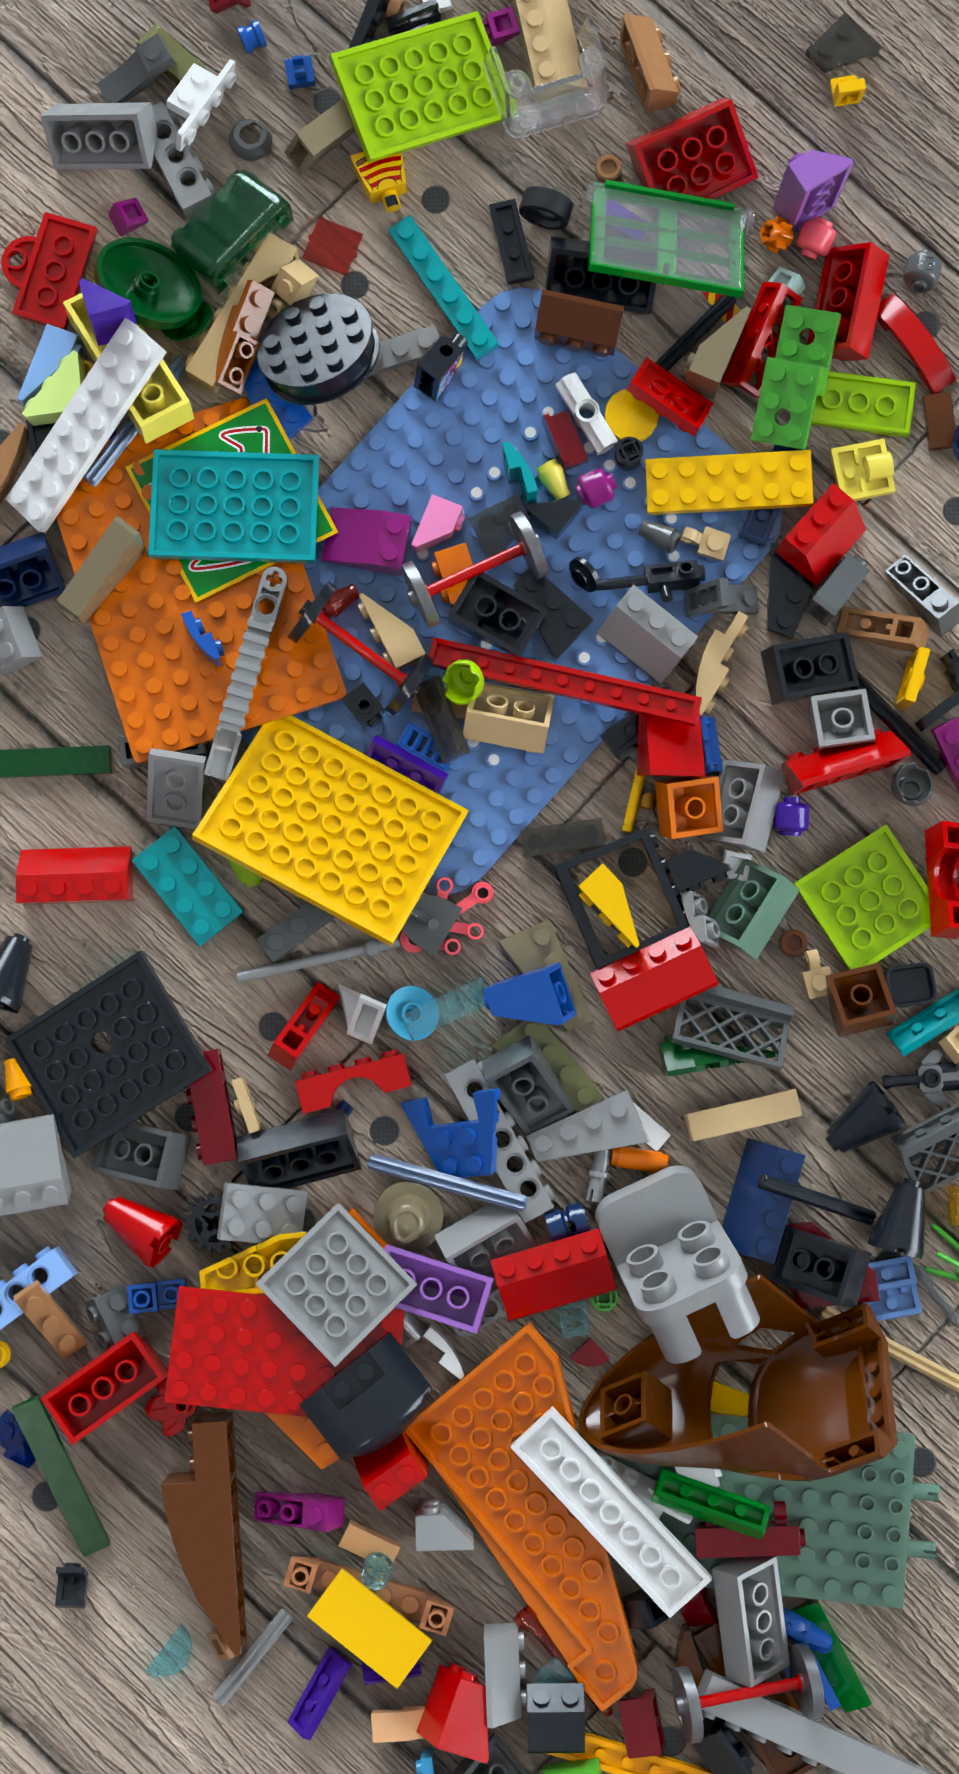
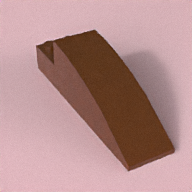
M233 1411L199 1414L194 1422H192V1427L188 1428V1444L193 1445V1456H190L189 1460L190 1471L169 1473L161 1484L173 1544L187 1580L197 1601L233 1654L239 1656L242 1654L247 1641Z

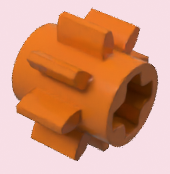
M776 216L775 221L768 219L760 230L761 244L767 246L766 250L777 253L779 248L786 250L793 241V225L787 223V219Z

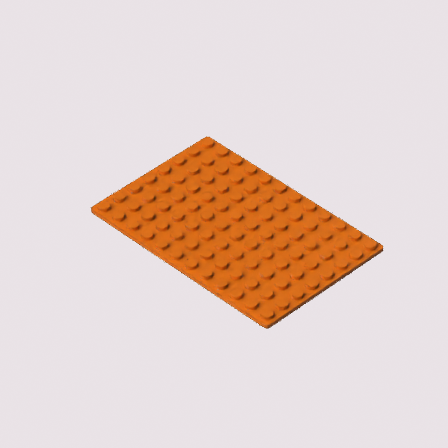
M240 398L193 413V420L147 444L138 432L97 486L90 485L84 480V477L82 478L56 517L74 574L79 570L116 516H119L136 529L144 543L146 552L89 618L133 759L139 764L148 761L151 748L178 752L213 741L216 727H218L220 722L218 719L224 708L223 702L228 695L227 689L232 681L231 675L236 668L235 662L239 657V648L243 644L242 638L248 628V618H250L261 577L264 571L270 567H279L285 572L287 588L274 629L269 636V646L264 651L266 654L264 661H261V672L257 675L256 679L258 682L252 692L254 696L248 705L250 710L244 719L246 725L241 731L341 700L347 695L328 635L323 627L317 623L315 625L311 623L296 644L287 638L302 617L298 613L308 599L311 602L315 599L303 563H275L195 603L190 593V588L186 585L180 574L182 570L181 562L177 559H150L148 556L150 514L125 467L134 463V472L138 475H144L145 473L138 460L154 453V449L161 450L249 407L250 405L246 398ZM109 439V440L106 442V444L104 445V447L102 448V450L100 451V453L98 454V456L101 454V452L104 450V448L108 445V443L111 441V439ZM150 484L145 485L141 490V495L146 500H151L152 487ZM274 574L273 578L267 579L270 581L271 587H275L277 583H282L279 580L278 574ZM268 600L263 601L259 606V611L266 615L271 614L275 609L274 603ZM192 610L194 619L200 617L205 630L204 634L211 632L214 641L220 639L225 655L220 656L222 666L217 667L197 648L186 629L181 616L182 613Z

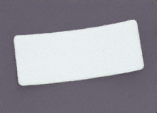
M634 1104L651 1141L647 1142V1144L655 1151H658L670 1137V1134Z

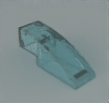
M482 977L400 1015L411 1039L419 1038L484 1007L483 995L485 994L484 989L486 985Z

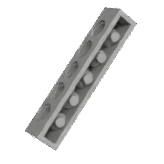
M472 1059L445 1074L469 1121L478 1120L474 1099L467 1093V1086L471 1082H479L483 1086V1090L491 1089L484 1080L482 1061L476 1063L475 1059ZM498 1099L497 1111H499V1121L496 1123V1133L504 1131L508 1133L510 1140L506 1146H497L496 1171L506 1190L523 1195L520 1191L521 1184L525 1181L535 1183L536 1191L534 1194L527 1196L528 1203L526 1209L522 1212L518 1211L523 1222L527 1223L554 1208L551 1201L556 1198L549 1185L543 1186L538 1176L542 1175L538 1164L535 1159L529 1161L525 1154V1151L529 1150L522 1135L516 1137L511 1128L516 1124L508 1110L502 1111L498 1104L500 1102ZM512 1156H518L523 1160V1166L518 1171H511L507 1167V1160Z

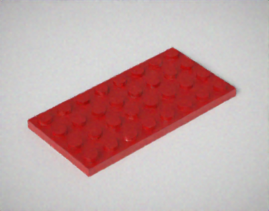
M179 1286L164 1402L308 1417L299 1404L389 1332H391L401 1346L405 1311L393 1309L335 1367L267 1295Z

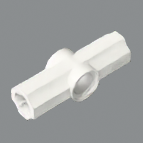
M576 372L566 375L555 384L556 389L574 416L575 424L582 429L597 455L606 453L618 444V440L599 411L598 403L591 398ZM589 409L593 412L594 416L585 419L579 412Z

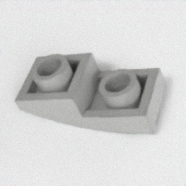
M693 891L681 893L686 917L697 938L710 947H719L720 928L716 920L706 916L708 907L704 897Z

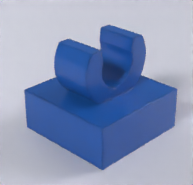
M311 55L292 56L290 59H284L289 90L316 86Z

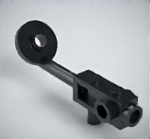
M575 557L569 563V570L573 581L587 592L629 588L633 585L636 587L645 586L647 594L660 592L663 602H669L673 599L671 591L693 588L700 585V582L705 581L706 578L704 565H698L697 560H683L674 563L644 566L643 575L602 580L599 579L594 567L584 558Z

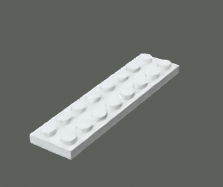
M126 318L6 497V500L39 532H47L167 353L134 322Z
M553 1406L512 1443L511 1449L669 1618L712 1581V1576Z

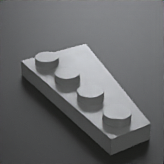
M628 1090L526 1136L537 1162L651 1142Z

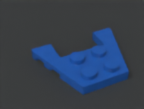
M500 1088L478 1090L472 1094L478 1120L434 1125L427 1097L408 1099L401 1102L404 1112L438 1172L459 1178L485 1176L496 1172L498 1138L495 1137L496 1123L499 1121L497 1100L500 1099Z

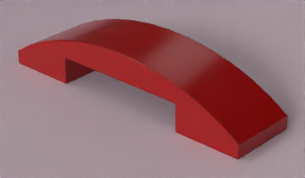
M893 293L880 301L877 321L885 332L889 330L904 349L920 371L918 376L931 394L939 393L956 381V377L941 349L916 315Z

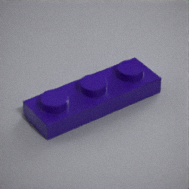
M378 735L374 736L366 752L368 757L437 794H440L449 775Z
M328 1647L287 1721L303 1739L311 1740L352 1666V1663L337 1648Z

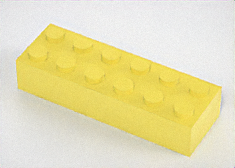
M80 293L64 301L63 305L69 322L94 362H96L107 344L98 346L83 295ZM137 324V326L145 332L142 325ZM163 359L126 412L146 444L194 419L189 399Z

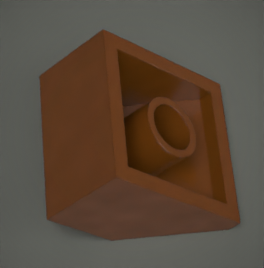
M880 963L826 976L829 1008L838 1037L892 1025L897 1011Z

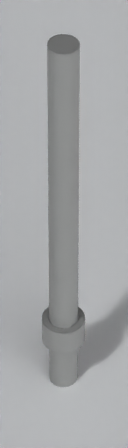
M397 937L393 946L390 947L379 940L377 941V939L366 940L365 944L237 972L238 982L242 983L366 954L369 957L379 955L380 951L401 947L400 940Z

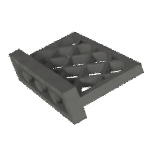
M715 986L679 1003L671 1042L780 1072L794 1006ZM686 1003L698 1006L701 1012L691 1016L685 1008ZM715 1011L722 1012L727 1016L728 1020L718 1024L711 1013ZM706 1017L712 1028L702 1032L695 1021ZM742 1018L751 1020L755 1027L745 1031L738 1020ZM730 1024L739 1033L738 1036L729 1039L722 1029ZM690 1025L697 1035L692 1038L679 1035L680 1029ZM768 1026L781 1028V1035L772 1038L765 1028ZM759 1031L767 1042L757 1047L750 1038V1035ZM717 1032L724 1043L720 1045L711 1044L707 1036ZM744 1039L751 1050L746 1053L738 1051L734 1043ZM771 1047L777 1055L776 1061L765 1058L761 1051Z
M959 1103L890 1138L894 1148L899 1153L909 1179L919 1182L923 1172L933 1174L930 1182L920 1187L925 1189V1195L959 1178V1156L950 1154L955 1143H959ZM944 1139L948 1140L943 1152L933 1150L936 1143ZM919 1152L924 1153L919 1165L910 1163L909 1157ZM931 1155L941 1157L936 1169L926 1167ZM948 1159L957 1161L954 1170L950 1172L943 1171Z

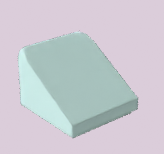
M780 266L768 281L783 283L798 295L805 289V284L800 274ZM785 296L783 303L790 305L791 300Z

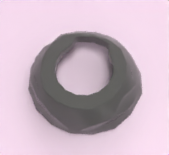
M241 120L233 126L229 133V144L237 157L255 161L269 154L272 147V135L265 125L256 120ZM252 124L260 127L262 132L258 142L246 144L241 140L240 132L243 128Z

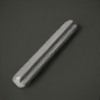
M280 1609L214 1692L212 1698L220 1706H224L291 1623L293 1616L287 1610Z

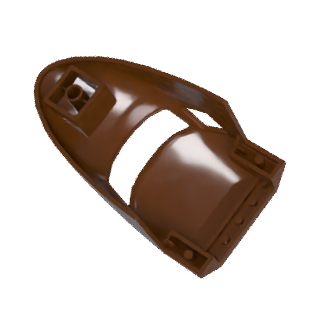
M756 1275L745 1282L760 1316L759 1324L754 1330L740 1338H732L714 1302L686 1315L701 1348V1354L695 1359L678 1364L666 1361L652 1333L622 1356L597 1382L581 1408L578 1419L579 1430L586 1441L604 1453L634 1462L674 1467L726 1470L785 1481L810 1482L832 1477L883 1459L898 1444L888 1342L869 1304H862L818 1322L762 1275ZM760 1328L795 1333L773 1350L737 1345ZM723 1361L758 1364L759 1368L750 1388L748 1428L713 1438L711 1428V1397L713 1382L720 1364Z

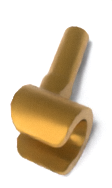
M645 793L641 795L639 808L654 810V804L657 802L656 794Z

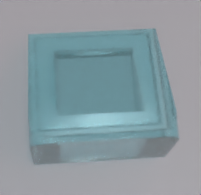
M555 1657L537 1671L532 1683H571L575 1680V1676Z

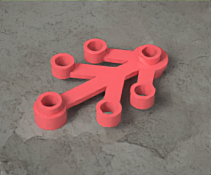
M441 877L437 880V896L447 900L448 893L453 888V883L449 878ZM442 880H447L450 884L449 888L445 891L439 887ZM484 881L475 883L471 889V894L456 903L457 906L462 908L460 914L477 903H488L493 898V888ZM484 887L487 889L488 894L485 898H480L478 890ZM455 921L449 932L468 935L471 939L477 940L483 936L484 929L479 923L466 924ZM473 926H478L480 934L472 936L470 929ZM402 931L400 942L406 951L417 953L423 950L416 944H411L409 937ZM449 938L443 941L439 950H444L449 955H456L461 949V944L457 939ZM451 941L457 943V949L453 952L447 949V945Z

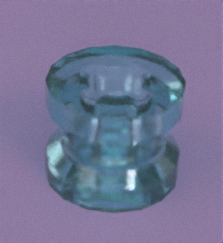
M371 1553L366 1558L365 1567L360 1576L361 1582L369 1589L381 1590L387 1586L393 1562L385 1554Z

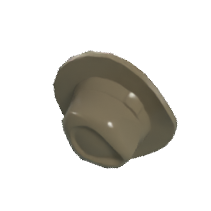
M409 1180L396 1182L387 1187L379 1196L373 1213L374 1227L378 1235L387 1244L406 1251L422 1250L431 1245L436 1240L434 1235L441 1231L444 1221V1207L440 1197L430 1187Z

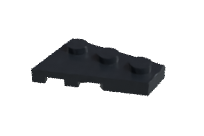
M771 543L766 630L792 640L814 584L775 552L779 545Z

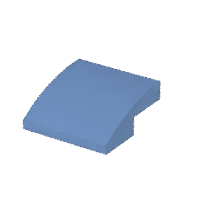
M910 1256L869 1263V1266L876 1271L880 1301L864 1302L862 1304L867 1303L871 1306L878 1322L922 1314L916 1287L917 1279Z

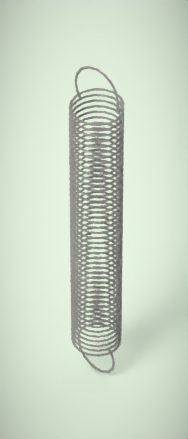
M919 1267L924 1273L922 1274L917 1270L921 1275L916 1274V1276L921 1279L920 1281L928 1289V1293L934 1297V1301L939 1305L942 1303L947 1308L945 1310L941 1305L939 1306L945 1312V1316L952 1321H957L959 1318L927 1280L929 1279L937 1287L936 1283L930 1279L931 1276Z

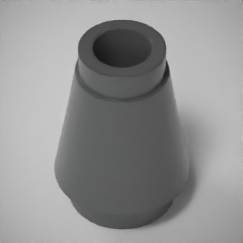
M647 520L643 522L638 535L642 536L664 554L666 552L672 554L681 539V534L676 532V528Z

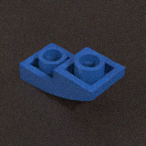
M192 610L182 613L183 622L197 648L217 667L222 666L220 656L225 655L220 639L214 641L211 632L204 634L205 630L200 617L194 619Z
M186 1277L127 1285L129 1313L155 1312L161 1309L176 1308L179 1286H186Z

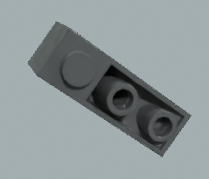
M906 554L885 570V574L916 612L940 636L945 635L959 623V601Z

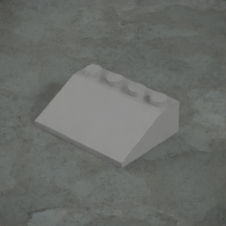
M54 1114L1 1123L0 1216L68 1204L72 1188Z

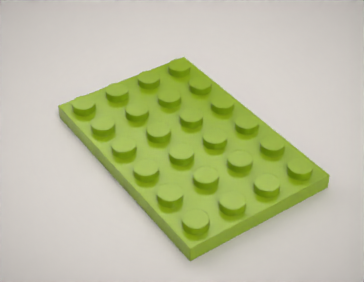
M478 11L330 54L328 58L368 163L510 120L517 115Z

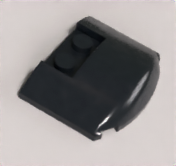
M389 1332L299 1405L340 1460H348L350 1457L365 1456L377 1451L401 1435L423 1409L428 1392H431L432 1386L391 1332Z

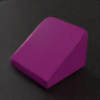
M137 198L113 203L108 213L120 236L132 232L149 221Z

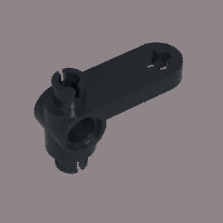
M954 648L939 659L948 669L944 674L949 679L954 693L914 723L921 732L959 704V656Z

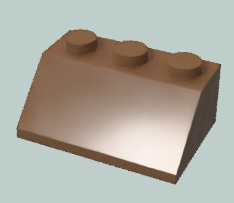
M633 14L623 15L619 41L645 113L648 114L675 105L678 93L681 92V87L677 76L673 77L671 73L672 63L668 51H663L661 45L663 38L660 28L654 26L653 20L650 17Z

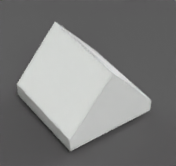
M405 1311L401 1344L407 1349L420 1339L424 1330Z

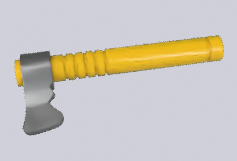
M631 747L620 755L619 758L625 759L630 756L632 759L637 760L638 748ZM637 767L625 813L624 825L621 830L629 833L633 831L645 776L637 775Z

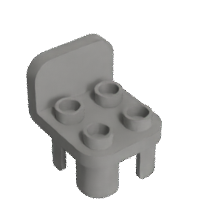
M680 1165L670 1166L617 1190L601 1200L595 1212L596 1224L642 1322L649 1325L666 1361L674 1364L684 1363L697 1358L701 1354V1348L686 1315L714 1302L732 1338H740L756 1328L759 1324L760 1316L745 1284L748 1276L740 1255L719 1223L706 1191L693 1170Z

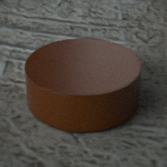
M788 930L779 938V948L788 957L800 956L807 948V938L799 930Z

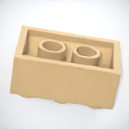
M484 682V688L479 697L468 703L462 738L475 742L496 744L501 747L521 749L531 753L544 754L555 695Z

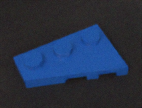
M256 359L244 384V389L250 403L253 405L267 398L288 439L291 440L313 420V416L303 405L290 403L278 397L270 388L266 376L261 371Z

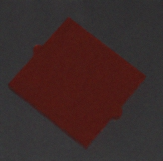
M319 217L313 233L308 235L309 242L302 258L347 276L353 259L357 258V249L363 234Z

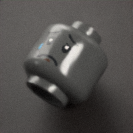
M920 250L912 254L907 260L903 275V281L906 286L915 293L933 290L938 284L942 269L940 259L929 250Z

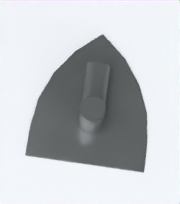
M422 894L402 930L413 943L435 956L462 908L439 896Z

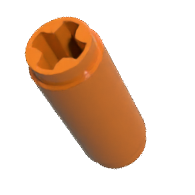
M629 1146L613 1148L610 1165L657 1173L667 1168L668 1154Z

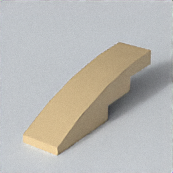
M794 1088L685 1114L690 1140L697 1141L802 1116L797 1091Z

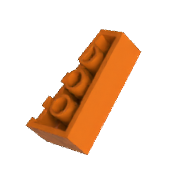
M265 1413L321 1470L340 1459L309 1417Z

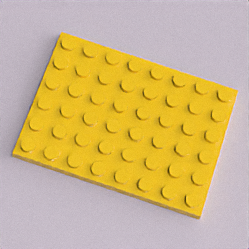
M291 715L262 725L192 834V840L392 947L469 810Z

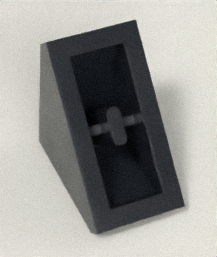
M582 498L527 504L526 514L528 518L557 540L581 511Z

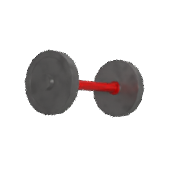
M521 511L509 516L511 529L517 545L428 586L424 584L412 561L401 565L402 574L409 589L407 592L408 598L412 606L417 607L429 629L440 624L431 596L520 555L523 556L528 568L537 580L549 574L540 539L534 533L529 521Z
M794 1644L790 1648L792 1678L758 1684L752 1688L743 1687L699 1696L689 1668L687 1666L674 1668L672 1671L674 1705L686 1741L689 1744H694L703 1740L704 1726L701 1708L795 1690L800 1708L807 1719L822 1718L825 1708L822 1680L817 1662L808 1644Z

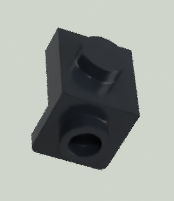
M65 1563L64 1567H56V1574L58 1576L56 1608H85L89 1575L87 1570L81 1567L79 1563Z

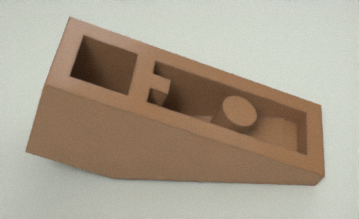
M843 607L837 633L848 632L851 638L910 652H915L918 648L926 646L930 631L928 624L920 617Z

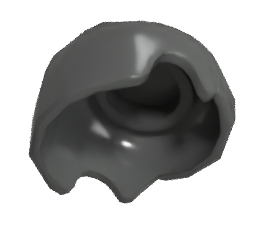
M916 762L903 764L893 775L891 790L899 802L915 807L924 804L932 795L933 781L927 769L920 768L916 765Z

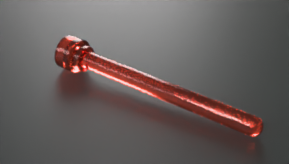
M528 1605L522 1608L513 1619L515 1624L521 1630L530 1631L575 1683H579L550 1636L538 1624L539 1620L534 1610ZM584 1691V1694L603 1714V1716L610 1717L612 1715L613 1709L611 1706H609L602 1712L597 1707V1705L592 1701V1699L588 1696V1694Z

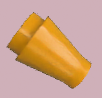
M12 1058L4 1061L6 1095L10 1096L11 1101L30 1097L32 1095V1086L16 1059Z

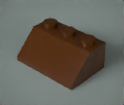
M543 289L534 339L548 346L555 344L565 345L571 351H581L582 349L592 351L594 355L599 357L614 356L624 306Z

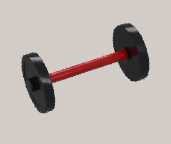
M328 581L313 602L308 599L298 612L302 617L287 638L296 644L311 623L314 625L316 623L398 683V688L384 708V710L394 716L410 696L414 698L423 686L420 682L429 671L434 660L427 654H424L409 673L403 674L323 614L322 608L337 589L336 586Z

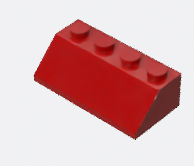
M872 242L832 247L829 254L825 256L815 309L841 314L832 356L833 359L854 361L869 358L890 256ZM811 329L807 345L811 344L815 338V334Z
M132 846L21 850L16 871V903L133 901Z
M691 926L590 973L617 1032L719 985Z
M599 1228L491 1260L497 1287L509 1322L617 1290Z
M133 1331L40 1399L71 1445H73L163 1381L168 1375V1369L155 1350Z

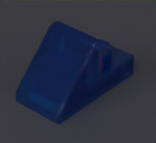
M7 1409L0 1416V1445L6 1450L3 1456L29 1469L36 1459L14 1414Z

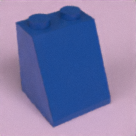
M560 962L500 980L484 989V1003L486 1008L491 1010L492 1016L561 1025L577 1015Z

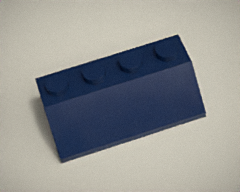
M40 532L0 547V607H26L62 594L66 587L45 533Z
M747 1138L722 1223V1228L738 1253L772 1264L775 1263L793 1199L760 1189L757 1182L761 1174H767L797 1185L806 1155Z

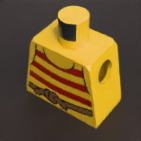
M364 151L350 155L353 171L370 203L374 204L383 201L386 212H394L400 209L401 204L398 196L407 192L402 153L368 163Z

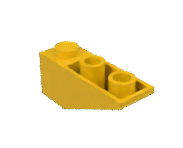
M602 863L578 886V889L581 891L578 896L588 907L594 904L601 912L597 916L608 928L613 925L620 932L617 937L627 948L632 945L637 949L639 941L623 885Z

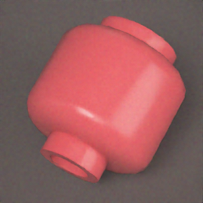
M813 216L812 220L804 221L796 240L797 246L802 249V256L816 260L817 256L823 257L829 254L836 237V231L832 228L833 223Z

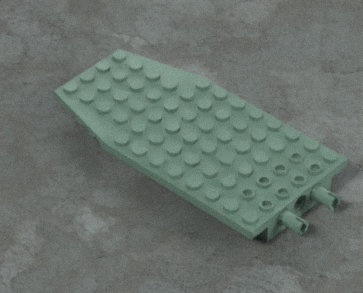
M711 1413L713 1438L748 1428V1416ZM577 1426L579 1435L584 1439L580 1433L579 1426ZM896 1432L898 1444L883 1459L832 1477L810 1482L785 1481L721 1470L723 1476L718 1477L720 1486L717 1488L771 1506L768 1520H775L773 1501H785L787 1520H798L799 1528L805 1529L806 1546H800L801 1555L777 1556L781 1596L903 1609L907 1559L909 1557L934 1560L935 1553L933 1551H936L935 1541L912 1540L908 1536L911 1502H913V1499L939 1502L938 1493L940 1494L939 1484L919 1483L913 1480L916 1438L914 1433ZM586 1441L594 1451L608 1455L655 1481L658 1479L661 1468L677 1473L674 1466L629 1461L604 1453ZM663 1512L659 1520L712 1576V1581L705 1587L715 1588L712 1569L734 1557L696 1558L694 1523L706 1521L693 1517L690 1524H686ZM611 1556V1560L614 1561V1562H617V1561Z

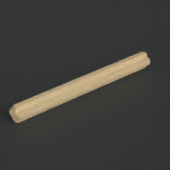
M824 1306L819 1318L825 1320L841 1312L829 1306ZM885 1336L888 1342L889 1356L959 1392V1375Z

